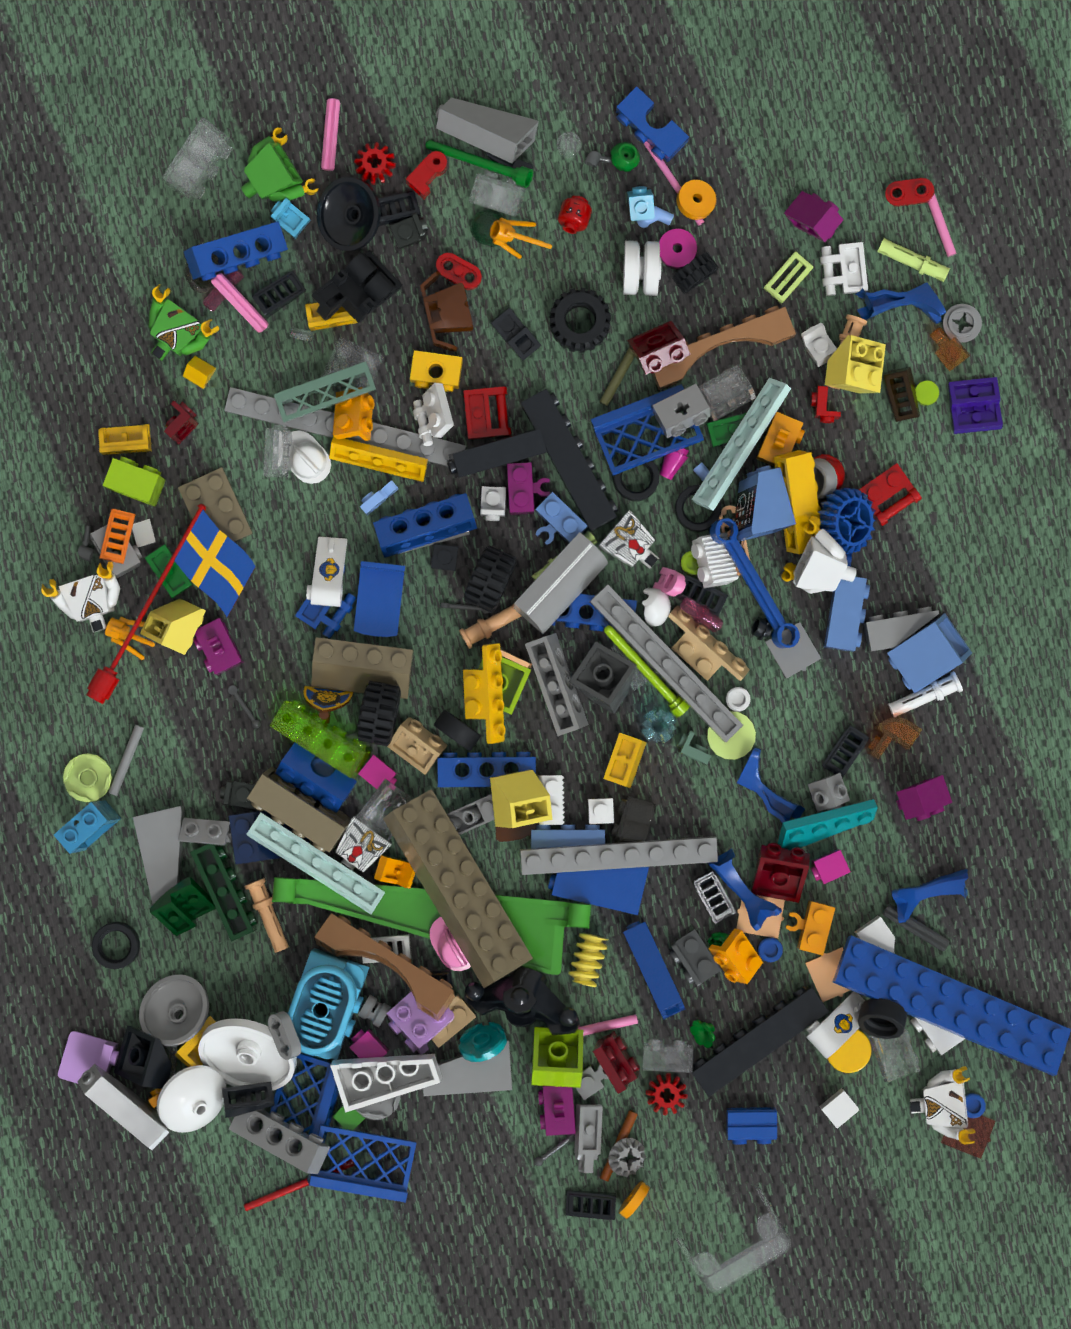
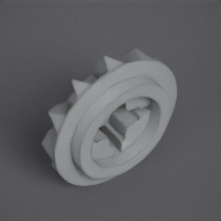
M968 304L952 306L943 317V329L947 337L956 343H967L973 340L979 334L982 327L979 312ZM965 314V323L969 327H964L959 333V325L953 321H959Z
M623 1138L616 1142L611 1148L608 1158L612 1171L617 1175L625 1177L631 1174L636 1175V1171L643 1167V1161L647 1158L644 1153V1146L634 1138ZM629 1153L635 1158L629 1159L627 1163L621 1158L627 1157Z

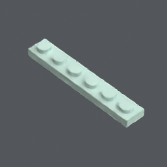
M772 378L767 380L693 496L692 500L696 504L714 511L791 390L786 383Z
M262 813L259 814L246 834L369 914L373 913L385 894L380 888Z

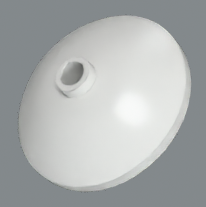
M204 1065L191 1066L176 1073L166 1082L158 1096L157 1114L161 1122L168 1129L181 1133L192 1132L207 1125L217 1116L224 1105L222 1088H226V1083L223 1077L215 1069Z

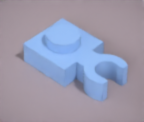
M391 480L375 494L371 491L361 500L363 504L360 508L368 516L385 502L388 497L393 495L398 490V487Z

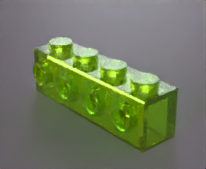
M295 699L293 701H284L269 726L349 778H356L371 752L366 750L367 745L356 738L352 741L345 736L347 732L340 727L334 725L332 728L325 723L326 719H321L319 714L315 712L313 715L305 710L306 706Z

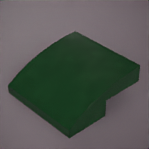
M188 877L164 893L152 905L150 913L175 936H178L196 927V918L216 909L210 895L191 877Z

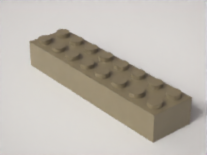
M432 789L398 807L383 818L483 988L533 959Z

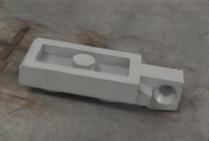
M576 1104L574 1153L575 1160H578V1171L582 1173H593L594 1160H597L598 1155L601 1154L603 1112L601 1104Z

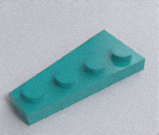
M872 799L783 822L777 844L781 848L788 850L807 846L856 826L871 822L875 818L878 807L875 800Z

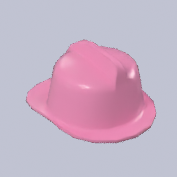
M439 917L433 922L429 937L440 960L447 968L453 971L469 969L471 967L444 920L442 917Z

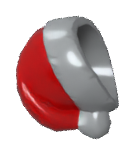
M821 454L813 458L815 462V481L818 485V500L825 499L826 495L833 494V491L840 489L845 481V470L842 463L837 458L828 454Z

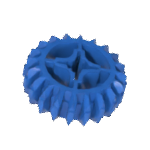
M852 488L837 489L833 491V494L826 495L827 501L821 502L823 509L818 511L821 521L820 529H825L844 549L846 554L860 551L861 547L867 546L866 540L872 539L870 533L875 530L873 522L876 519L873 518V514L876 510L871 508L873 501L868 499V495Z

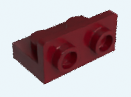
M173 400L170 404L180 414L173 416L166 423L165 426L167 428L164 432L179 445L199 423L194 420L197 415L184 402L178 405Z

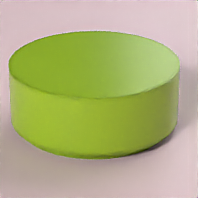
M922 381L915 388L917 402L920 405L929 406L939 397L938 386L932 381Z
M688 551L681 558V568L688 575H697L699 568L697 560L693 557L692 552Z

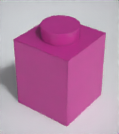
M375 755L370 758L358 773L380 792H383L384 789L389 792L398 781L394 778L397 772Z
M840 849L813 860V867L810 868L816 881L820 880L822 884L850 873V869Z
M361 1029L351 1038L354 1043L350 1046V1049L359 1058L383 1057L389 1051L370 1029L366 1032Z

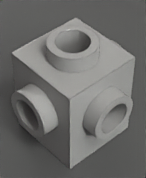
M840 773L808 784L817 812L841 808V804L850 801L847 788Z

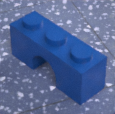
M636 86L616 107V113L618 114L616 118L625 127L629 125L635 131L634 136L641 143L644 144L647 141L653 147L651 152L659 160L665 159L669 162L688 142L689 136L672 120L663 128L656 129L651 127L646 121V116L653 109L654 102Z
M295 741L281 760L275 774L280 776L283 781L291 783L300 789L303 794L311 796L320 802L325 808L337 813L357 781L337 768L328 777L318 776L311 768V763L316 754Z

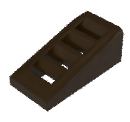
M911 367L892 370L883 375L895 421L919 417L920 413ZM903 377L904 381L895 383V378ZM906 387V391L897 392V388ZM908 396V401L899 402L898 398ZM911 406L912 410L900 412V408Z

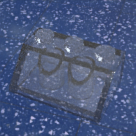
M202 117L162 176L167 187L191 203L195 199L199 200L206 190L204 185L208 179H214L218 173L219 167L217 166L222 158L226 160L233 149L230 138Z

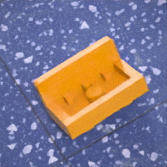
M350 389L347 394L354 392L355 390ZM344 391L336 392V398L343 396ZM369 393L335 404L333 436L337 440L360 436L364 441L370 440L371 431L373 430L372 410L375 404L373 397Z
M734 928L722 946L712 944L709 947L710 952L714 956V961L721 966L725 972V977L733 983L748 984L763 964V961L740 929Z

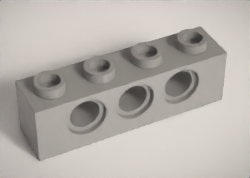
M554 633L526 643L525 646L557 736L589 725L577 690L569 682L572 676L557 634Z
M264 1109L234 1117L229 1127V1130L305 1173H319L330 1149V1146L322 1143L324 1140L322 1137L310 1133V1135L304 1133L302 1126L293 1122L290 1124L283 1121L284 1116L273 1111L268 1113ZM262 1120V1122H263V1127H262V1129L260 1130V1129H259V1123H260V1121ZM280 1131H282V1139H281V1141H279V1139H278V1135H279V1132H280ZM301 1141V1143H302V1149H301V1151L299 1152V1151H298V1144H299V1142Z

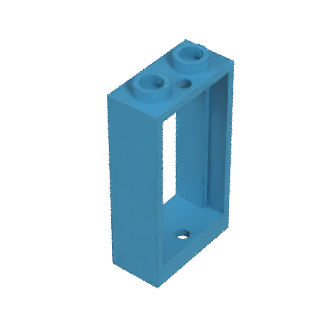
M106 800L90 802L59 829L54 836L69 854L85 851L122 818ZM78 820L79 823L74 825V821Z

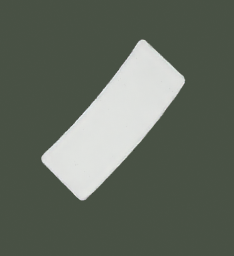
M150 519L133 524L132 530L137 547L155 542Z

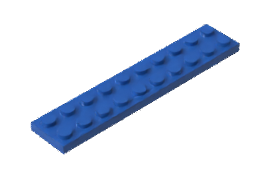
M852 935L847 938L832 981L868 998H882L896 1002L904 1008L908 1015L1052 1076L1058 1073L1071 1029Z

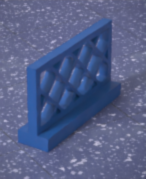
M682 384L591 419L593 431L597 436L612 475L704 441L699 426L693 425L690 428L694 429L696 436L689 439L681 436H671L670 438H673L671 445L663 448L657 445L661 434L665 435L661 427L658 428L648 424L650 418L654 416L652 405L684 390ZM637 424L642 426L637 437L625 433L628 425ZM645 428L657 432L653 443L641 439ZM610 432L619 435L614 446L605 443L602 436ZM623 437L635 441L630 452L618 448ZM638 443L650 447L648 455L641 457L634 454ZM616 452L628 456L625 464L617 467L614 466L612 459Z
M300 1053L297 1058L301 1059L305 1069L293 1074L291 1078L298 1093L288 1098L283 1090L284 1086L277 1089L274 1097V1106L271 1107V1111L277 1113L278 1107L286 1103L292 1116L284 1121L288 1122L294 1119L296 1124L300 1126L302 1124L298 1116L309 1111L313 1121L303 1132L306 1133L310 1129L309 1135L310 1133L318 1135L320 1124L330 1126L339 1091L330 1066L331 1062ZM307 1061H308V1062H311V1063H314V1064H312L311 1066H309L308 1063H307ZM317 1065L327 1067L325 1078L317 1082L311 1069ZM307 1071L313 1084L302 1090L296 1077ZM315 1087L320 1096L318 1102L310 1105L304 1092ZM301 1095L307 1108L295 1113L290 1100ZM324 1131V1135H323V1139H324V1140H323V1143H324V1144H325V1140H326L327 1133H328V1132H326V1131Z
M320 1124L318 1136L323 1138L324 1131L336 1134L339 1141L330 1146L327 1153L334 1165L327 1170H320L318 1174L308 1173L307 1182L309 1186L406 1203L407 1187L416 1141ZM339 1134H343V1135H347V1136H345L344 1138H341ZM352 1136L359 1137L363 1145L351 1153L344 1142ZM363 1138H365V1139H370V1141H368L367 1143H365V1141L363 1140ZM375 1141H382L387 1150L375 1157L368 1146ZM387 1143H393L394 1145L389 1147ZM342 1144L349 1155L336 1163L330 1152ZM400 1145L410 1146L408 1156L398 1161L392 1151ZM366 1148L373 1159L360 1167L354 1156ZM391 1153L397 1163L384 1171L378 1160ZM352 1158L358 1169L350 1175L344 1174L339 1166ZM406 1162V1166H405V1170H404V1168L402 1167V1164H404V1163ZM376 1163L382 1174L374 1179L368 1178L363 1170ZM400 1167L404 1173L402 1184L391 1182L387 1175ZM337 1168L340 1173L332 1171ZM359 1173H362V1175H363L364 1177H360V1176H356V1175H358ZM385 1177L387 1181H382L381 1179Z

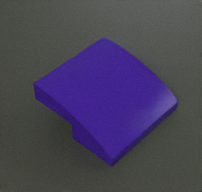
M997 377L948 382L953 434L1002 429L1003 421L999 404L1001 398Z

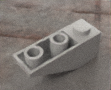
M931 607L917 609V614L908 615L907 611L893 613V618L884 619L883 615L869 617V622L863 623L868 652L898 646L939 614V610L932 611Z
M492 794L447 814L459 835L495 820Z

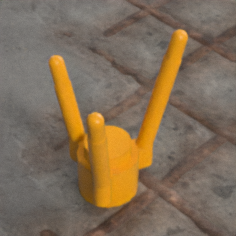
M500 218L494 221L490 228V237L493 239V244L501 246L518 259H521L522 255L506 244L514 238L548 249L552 248L551 244L516 233L512 227H535V222Z
M112 617L106 627L105 635L111 637V642L122 646L124 643L122 640L126 639L130 631V627L127 625L133 626L135 620H129L124 617H120L118 620ZM141 621L139 627H143L145 622ZM134 634L132 637L133 640L145 645L155 646L154 642ZM127 646V651L144 660L145 657L131 646Z

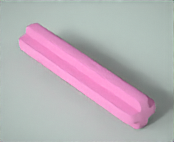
M333 98L327 99L321 161V168L325 171H333L335 168L340 101Z
M218 273L217 277L211 280V283L257 332H263L268 327V322L222 273Z

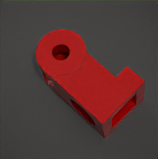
M439 151L431 152L406 178V184L423 200L431 193L428 185L436 177L446 172V156Z

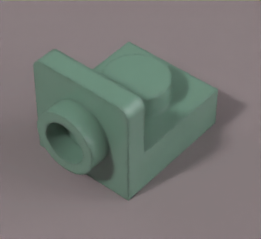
M690 730L688 735L683 733L678 743V747L681 748L679 753L707 765L711 758V755L706 754L708 749L698 744H694L693 747L689 746L695 732Z

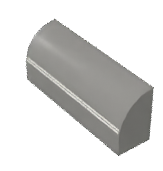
M579 532L514 603V609L544 634L608 564L607 559L590 540Z

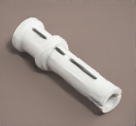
M953 671L950 673V676L939 681L935 680L930 686L921 689L917 693L909 694L897 701L888 703L893 717L896 718L935 699L942 701L945 696L956 691L960 693L963 689L956 673Z

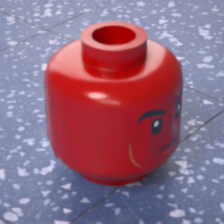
M571 196L563 201L557 220L565 232L576 234L587 228L592 208L585 198Z

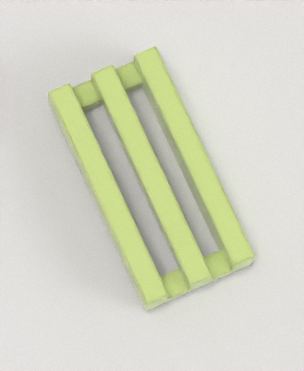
M795 251L763 289L782 305L814 267ZM797 259L799 263L775 290L771 288L792 262ZM804 265L806 269L782 296L778 294Z

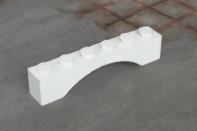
M876 916L854 932L857 938L895 954V936L880 916ZM913 1017L910 1020L918 1032L923 1031L927 1036V1039L924 1041L932 1053L937 1051L940 1055H943L965 1039Z

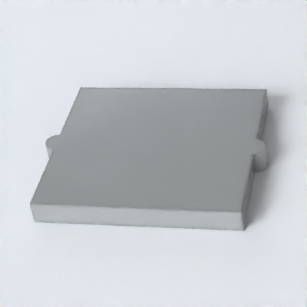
M800 622L795 624L799 630L800 638L794 647L779 648L773 643L772 638L765 642L786 679L801 670L806 671V667L821 659ZM789 629L782 632L781 641L787 645L792 639Z

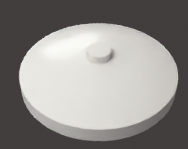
M224 1019L211 1024L203 1032L198 1047L199 1056L204 1066H209L218 1071L225 1083L233 1087L271 1081L272 1090L279 1089L291 1080L297 1064V1057L285 1060L279 1055L268 1026L246 1019Z

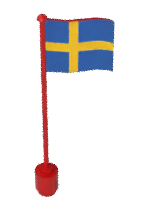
M204 504L197 506L199 509L110 668L105 666L103 670L97 669L87 687L88 692L86 695L101 704H104L105 700H109L119 682V679L116 678L118 673L114 669L174 562H176L192 583L218 604L226 617L230 614L256 566L241 547L219 530L205 513L206 506Z

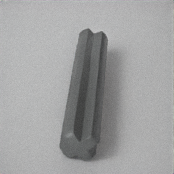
M891 904L885 907L883 911L885 917L941 951L946 950L950 942L948 939L912 917H909L906 922L899 923L897 908Z

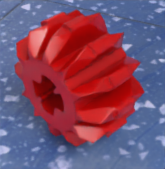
M375 142L374 149H371L369 144H365L367 152L358 150V155L361 158L354 160V163L359 165L356 173H363V181H367L371 177L372 185H375L376 178H380V182L385 183L383 175L392 177L393 174L389 169L396 168V164L391 161L395 158L394 154H387L389 149L386 145L379 150L378 142ZM373 159H378L381 165L377 164V168H372L369 162L373 163Z
M666 1073L665 1081L658 1074L656 1075L658 1084L652 1080L649 1081V1085L654 1090H646V1095L654 1097L649 1098L647 1103L649 1105L656 1103L653 1108L655 1112H658L663 1107L662 1112L665 1116L668 1113V1108H671L672 1113L676 1114V1104L681 1108L685 1106L679 1098L686 1099L688 1097L687 1093L680 1092L686 1088V1085L683 1083L676 1086L680 1081L678 1076L671 1082L670 1073ZM669 1088L670 1093L673 1094L672 1097L669 1096V1100H664L663 1095H660L661 1091L665 1092L664 1089Z

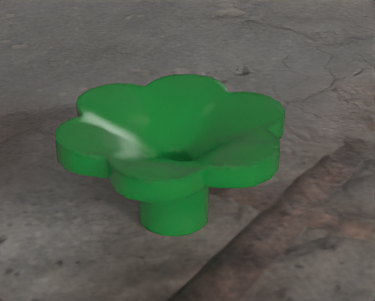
M696 1019L692 1023L693 1026L690 1027V1032L698 1045L710 1048L713 1045V1041H715L713 1033L715 1027L711 1023H702Z

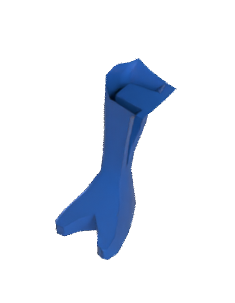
M927 282L908 292L898 293L880 290L869 293L865 292L862 288V290L855 294L865 299L866 307L857 309L864 320L889 309L910 304L921 309L935 324L942 322L941 315L946 313L943 304Z
M755 747L737 784L756 792L763 799L768 812L779 818L782 823L789 821L791 816L795 819L800 818L805 808L776 794L761 781L759 772L761 749Z
M730 849L718 856V862H709L708 864L744 902L750 924L755 931H758L767 917L779 915L782 909L774 903L760 898L748 889L732 865V859L735 858L733 849Z
M968 869L938 877L920 886L894 889L892 897L897 904L899 923L906 922L917 904L926 898L961 894L966 898L968 893L965 888V880L968 879Z

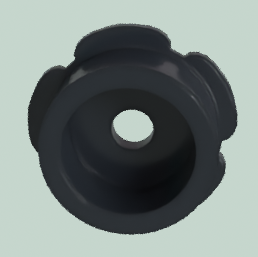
M758 617L755 620L751 634L756 636L757 640H762L763 637L767 638L770 635L772 626L768 619Z

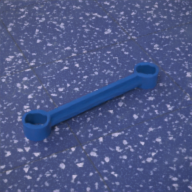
M729 518L715 521L710 528L711 538L716 543L723 544L773 628L771 635L773 643L783 649L794 647L800 638L799 630L795 625L786 623L736 538L738 535L737 524ZM723 523H726L730 528V537L726 540L719 536L721 534L720 527ZM784 627L788 628L792 634V639L787 645L781 641Z

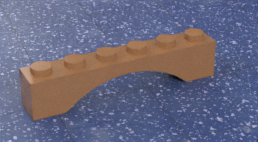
M778 306L771 307L764 311L765 315L756 318V315H751L742 319L743 324L735 327L733 324L726 325L719 329L720 333L712 336L710 332L697 337V342L688 344L686 341L690 352L689 356L679 363H671L662 367L659 372L652 373L658 390L682 382L691 366L704 354L718 346L742 341L758 342L773 346L794 338L796 332L786 307L781 309Z
M332 913L315 935L317 945L336 957H365L388 966L408 985L418 1009L435 1020H440L455 998L454 990H452L453 986L443 979L438 981L433 978L432 973L423 966L417 968L411 964L410 958L402 953L399 955L391 951L392 948L381 940L376 942L371 939V934L363 928L357 930L350 925L351 922L344 916L339 915L337 917Z

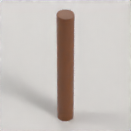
M631 1110L628 1111L615 1143L623 1138H628L638 1113ZM607 1159L600 1178L609 1182L613 1171Z

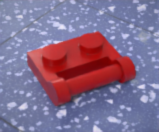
M507 387L463 391L468 440L512 436L511 428L508 426L505 396L508 395ZM489 396H496L498 429H492Z
M898 463L859 489L861 493L868 495L870 501H873L871 508L876 510L873 516L881 527L888 523V519L913 502L917 503L922 499ZM903 488L908 493L906 496L883 512L877 507Z

